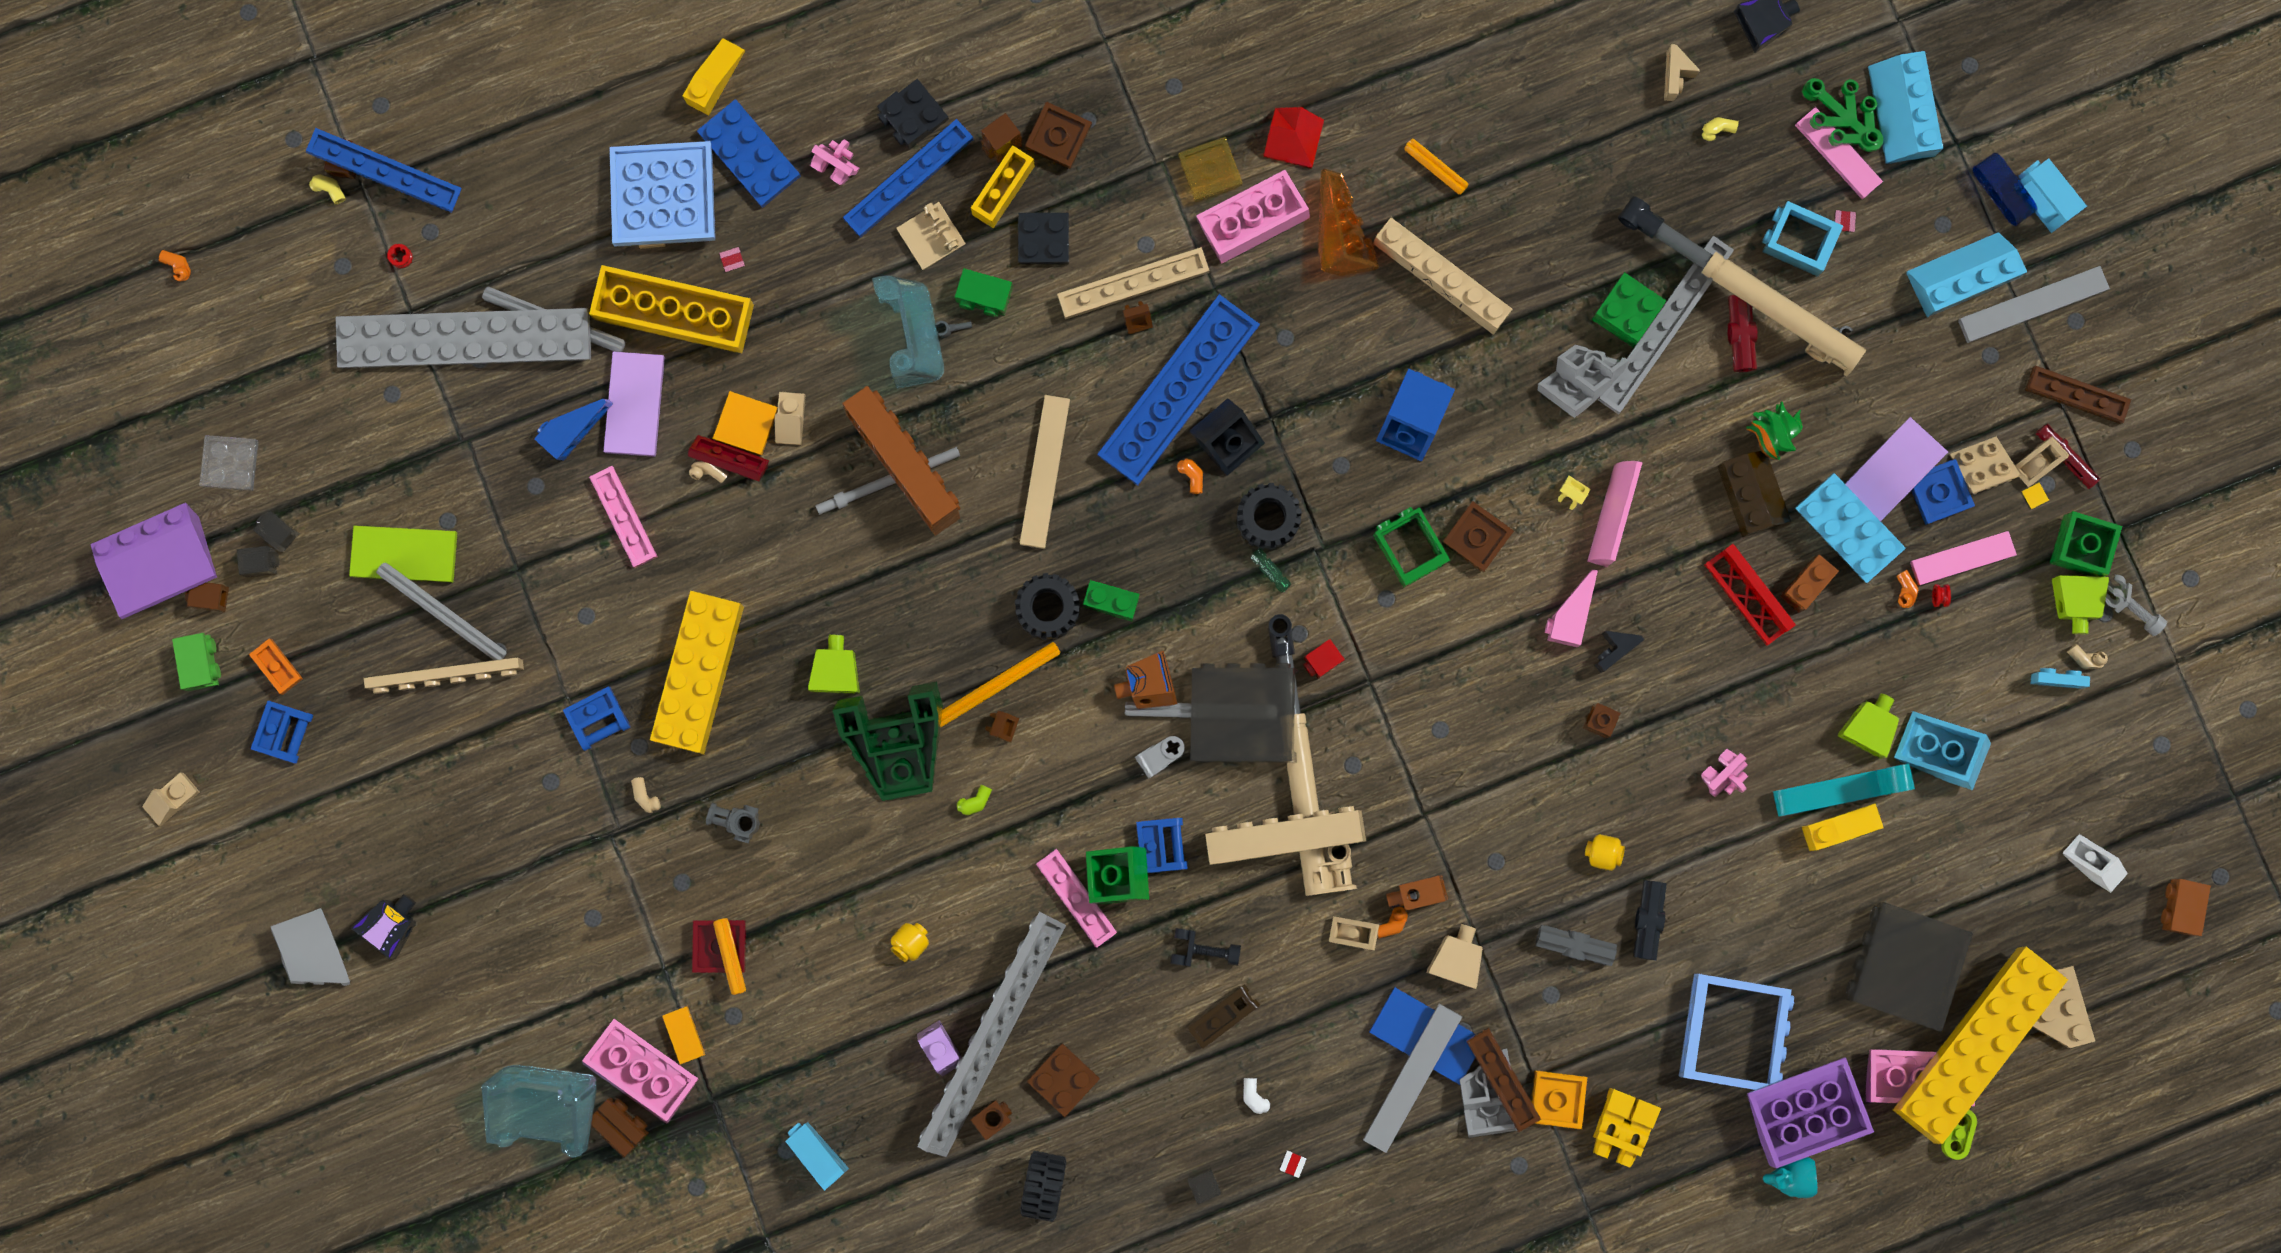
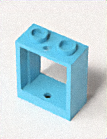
M2049 158L2042 164L2038 160L2018 176L2020 181L2014 185L2051 233L2087 207Z
M1787 201L1783 207L1778 206L1772 220L1775 221L1772 230H1767L1762 243L1766 244L1763 252L1818 277L1826 267L1843 225ZM1789 214L1827 231L1814 260L1776 243Z

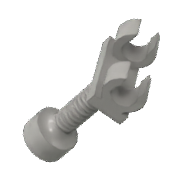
M2115 575L2114 580L2121 585L2114 586L2109 581L2108 590L2116 596V600L2106 594L2107 605L2115 608L2117 613L2127 607L2146 623L2144 629L2152 636L2158 635L2165 628L2167 620L2159 614L2151 615L2131 598L2132 585L2130 583L2126 584L2123 576Z

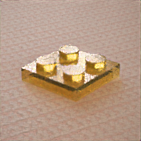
M1226 137L1178 153L1195 202L1237 188L1243 184Z

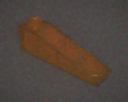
M1328 169L1321 171L1318 251L1323 272L1344 276L1376 270L1379 266L1371 238L1366 239L1361 226L1364 223L1361 216L1357 217L1351 206L1354 200L1343 175Z

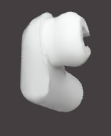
M1244 1078L1243 1100L1245 1104L1257 1114L1268 1112L1270 1102L1256 1093L1257 1078Z

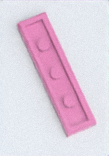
M1815 107L1797 122L1795 126L1857 195L1864 199L1883 181L1850 144H1841L1835 147L1829 143L1828 137L1835 130L1834 127H1823L1819 130L1811 127V117L1815 113L1820 112ZM1815 118L1817 123L1822 124L1819 118ZM1834 135L1835 140L1840 141V137Z
M610 466L590 476L589 478L633 567L637 568L657 558L658 556L614 467Z
M2009 531L1913 560L1910 564L1917 585L1920 586L2007 559L2017 554Z
M1057 849L1036 864L1096 948L1117 933L1098 905L1089 903L1088 891Z

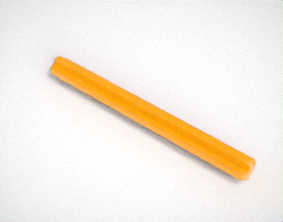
M1054 642L1048 644L943 709L940 728L1058 656L1060 650Z

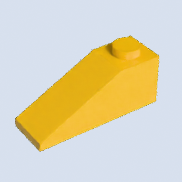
M722 38L694 74L685 90L683 98L687 105L709 116L745 50Z
M1876 804L1802 826L1809 851L1823 849L1884 828Z

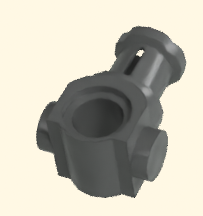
M712 803L707 814L706 825L715 824L725 827L727 832L735 834L734 840L749 844L750 839L759 829V809L744 805L743 809L734 807L732 810L718 807L716 803ZM717 815L727 817V819L719 818ZM745 817H750L753 822V826L749 831H743L740 827V822Z

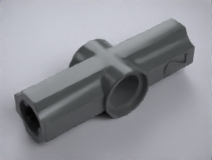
M1540 925L1535 945L1536 947L1562 953L1566 957L1582 961L1586 959L1606 966H1612L1617 952V944L1590 938V935L1571 930L1567 932L1546 925Z

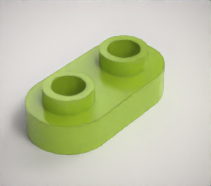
M1968 1110L1964 1115V1124L1961 1126L1958 1124L1944 1143L1941 1144L1943 1153L1951 1159H1963L1970 1151L1977 1125V1118L1971 1110ZM1953 1141L1958 1143V1148L1955 1151L1951 1149Z

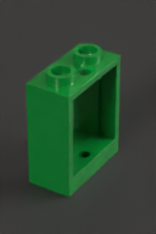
M1410 507L1398 514L1400 518L1392 523L1390 520H1386L1376 527L1378 531L1373 535L1403 588L1448 564L1450 561L1420 507L1415 510ZM1416 520L1436 557L1405 574L1384 536Z

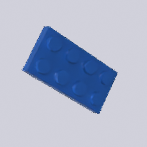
M736 99L697 130L704 141H711V148L762 208L801 177L800 173Z

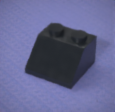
M1228 398L1190 430V433L1200 447L1226 476L1265 444L1244 411Z

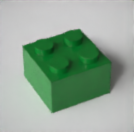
M1624 272L1591 320L1634 348L1666 300Z
M2075 511L2063 515L2050 564L2092 577H2105L2109 575L2123 526Z
M1131 846L1086 851L1089 903L1112 904L1149 900L1146 848Z

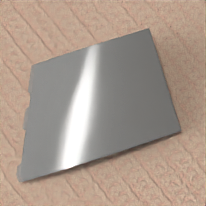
M1574 345L1558 357L1556 371L1538 383V391L1575 418L1594 403L1614 383L1628 366L1629 360L1622 357L1620 361L1606 357L1604 352L1592 351L1586 347Z
M321 908L271 926V932L280 950L282 963L291 984H305L308 982L317 985H324V982L341 983L343 986L350 984L339 950Z
M1503 1049L1502 1052L1509 1062L1508 1051ZM1481 1066L1460 1079L1469 1138L1517 1131Z

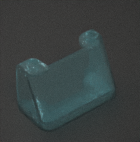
M894 276L872 278L879 303H887L893 308L894 313L900 312L907 349L896 351L890 358L891 374L897 389L940 379L944 373V363L927 287L921 282Z
M511 1065L504 1067L481 1085L486 1143L507 1147L512 1145L519 1137L562 1143L561 1152L569 1157L581 1156L587 1150L597 1090L596 1078L594 1076Z

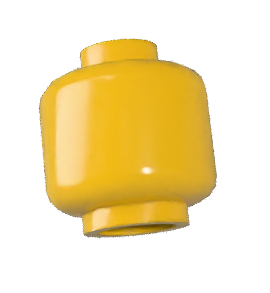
M1598 834L1594 837L1593 842H1587L1585 856L1589 857L1591 866L1612 871L1616 866H1621L1625 846L1621 845V841L1618 838Z
M910 923L903 924L891 937V951L904 962L917 960L929 945V940L926 937L927 930L918 923L914 925Z

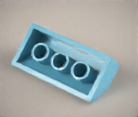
M1925 51L1901 54L1868 66L1873 97L1877 101L1876 114L1879 130L1883 135L1882 146L1886 164L1936 156L1943 149Z
M1998 232L1907 271L1906 274L1928 318L2012 282L2027 273V270L2017 249Z

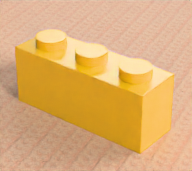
M1012 145L972 205V215L994 228L1035 167L1034 159Z

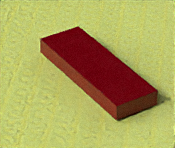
M697 435L688 451L689 457L756 481L761 480L769 464L767 459Z

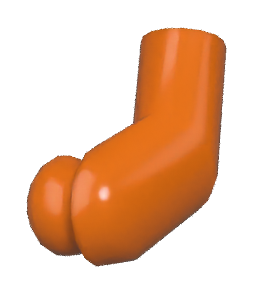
M1401 906L1395 907L1388 923L1379 925L1378 939L1402 932L1408 919V913L1405 911V908Z

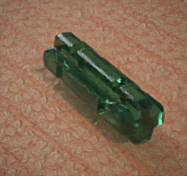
M1257 549L1251 554V560L1256 565L1259 564V569L1272 583L1276 584L1275 587L1281 593L1285 592L1291 586V582L1286 576H1282L1283 573L1270 558H1266L1267 555L1262 549Z

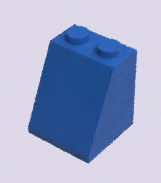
M1408 369L1376 441L1419 461H1423L1455 389L1447 386L1445 383L1424 376L1420 372Z

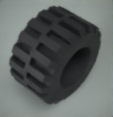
M1268 483V485L1259 484L1256 488H1251L1241 499L1237 511L1238 530L1242 533L1241 536L1244 540L1247 539L1250 545H1256L1259 547L1258 549L1262 550L1264 548L1275 550L1277 547L1285 546L1297 533L1301 523V508H1299L1298 499H1295L1293 496L1294 493L1290 490H1285V486H1275L1274 483ZM1273 503L1280 507L1284 513L1283 524L1278 529L1272 531L1260 528L1254 521V511L1259 505Z
M1043 573L1042 576H1033L1030 581H1026L1023 584L1024 586L1019 589L1017 599H1015L1016 615L1023 629L1030 633L1031 636L1039 637L1042 640L1058 639L1059 636L1068 634V631L1073 629L1076 620H1078L1080 609L1079 598L1073 585L1071 586L1068 580L1060 578L1059 575H1048V573ZM1046 592L1056 594L1063 603L1061 615L1057 619L1048 622L1039 620L1032 610L1034 599Z
M1033 1151L1030 1155L1020 1208L1021 1216L1050 1222L1055 1220L1067 1163L1065 1156Z

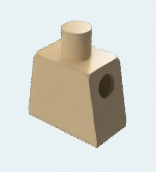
M1461 924L1457 938L1446 935L1426 973L1476 989L1482 956V947L1472 944L1476 929Z

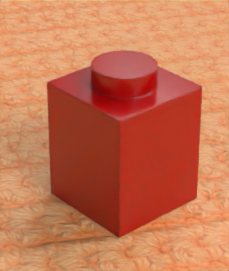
M1329 639L1303 658L1306 661L1303 666L1311 677L1316 675L1319 679L1341 664L1345 659L1332 640Z

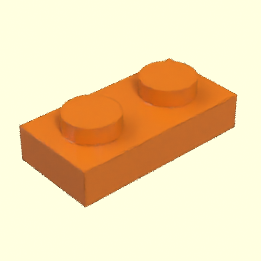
M270 638L249 654L281 695H284L303 680L294 666Z

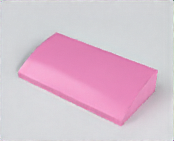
M1283 170L1196 215L1222 264L1309 219L1310 213L1309 208L1286 170Z
M1624 461L1614 465L1587 562L1608 567L1616 560L1642 462Z
M613 1019L582 1060L583 1065L666 1124L698 1081L697 1077L615 1019Z
M1870 1049L1866 1077V1102L1898 1103L1937 1052Z

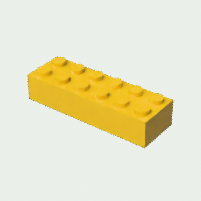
M601 265L589 314L596 321L742 353L754 304L750 298Z
M690 591L650 737L651 741L704 755L744 606L742 604Z

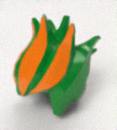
M1781 401L1780 405L1776 404V413L1767 409L1764 412L1753 413V416L1758 420L1752 421V425L1746 427L1748 431L1756 434L1761 451L1767 457L1780 460L1779 451H1796L1791 440L1803 428L1800 419L1801 410L1794 416H1791Z

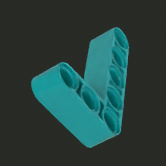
M1908 763L1773 791L1778 817L1913 790L1915 786Z

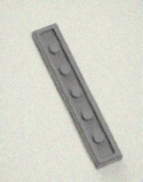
M2101 266L1965 316L1960 318L1958 322L1967 343L2103 293L2110 288Z
M1440 1003L1438 1004L1363 1140L1387 1153L1462 1018L1461 1015Z

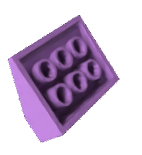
M183 503L91 544L96 566L121 619L217 578L199 516L187 503Z
M1846 1057L1747 1093L1760 1142L1769 1166L1774 1168L1782 1167L1874 1132Z

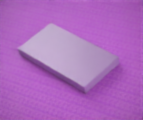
M613 352L608 399L613 405L607 410L604 442L605 453L656 457L664 355Z
M1909 417L1845 485L1882 521L1948 451Z

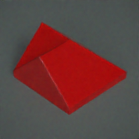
M1302 107L1275 108L1263 157L1312 169L1324 119Z

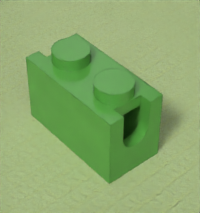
M199 633L172 639L180 688L186 691H193L218 686V678L221 677V671L218 663H215L216 643L211 638V635Z

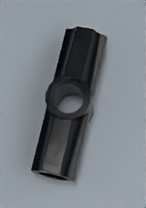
M1643 880L1640 907H1638L1635 917V930H1637L1633 957L1657 961L1659 938L1665 924V911H1663L1667 883Z

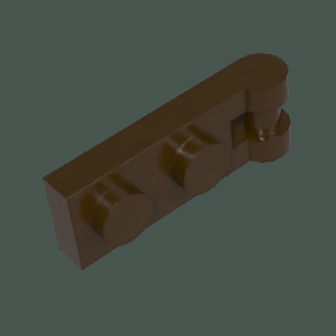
M1245 984L1187 1027L1202 1049L1260 1006L1259 1002L1256 999L1253 1000L1249 995V989ZM1239 998L1245 1005L1240 1011L1234 1005V1002Z

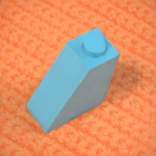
M808 1122L803 1126L797 1123L788 1132L790 1137L785 1142L824 1191L849 1169Z

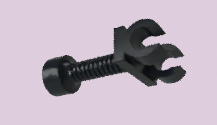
M1175 929L1174 938L1189 940L1187 956L1172 954L1170 964L1191 967L1192 955L1204 954V956L1225 958L1228 961V965L1238 966L1241 945L1231 944L1226 949L1220 947L1212 948V946L1207 947L1206 945L1199 946V944L1194 943L1196 931Z

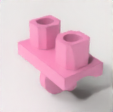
M845 139L840 144L833 140L830 142L829 147L835 150V152L823 144L820 146L815 145L811 151L815 155L810 166L817 171L824 172L828 164H832L836 168L830 178L839 185H844L851 175H856L859 171V167L843 158L844 156L851 160L854 155L847 150L849 142Z
M1726 749L1718 758V762L1725 769L1719 774L1710 766L1701 774L1712 796L1716 797L1724 789L1729 795L1735 789L1741 793L1746 790L1745 785L1742 783L1748 777L1743 772L1747 767L1746 757L1741 753L1737 756Z

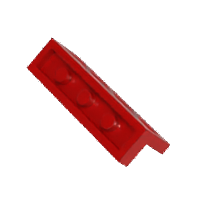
M1731 544L1704 564L1766 646L1796 626L1734 544ZM1724 557L1730 565L1729 575L1720 574L1713 564ZM1723 578H1728V583ZM1732 579L1742 580L1745 584L1744 595L1735 594L1732 591ZM1748 599L1759 602L1761 605L1760 615L1749 613L1747 610ZM1763 621H1773L1779 630L1768 637L1763 631Z

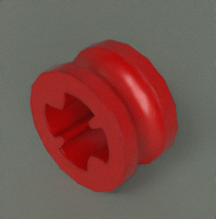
M394 244L388 250V260L396 268H406L412 263V252L405 245ZM399 250L402 253L406 252L401 262L397 259L394 260V257L398 256L397 251Z
M1935 584L1932 590L1933 606L1939 607L1942 604L1944 607H1949L1951 601L1950 586L1944 584L1943 587H1940L1939 584Z

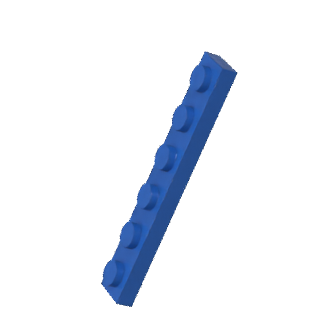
M957 119L954 120L848 212L843 219L861 238L974 140L973 136Z
M315 128L306 149L307 154L451 213L462 188L317 128Z

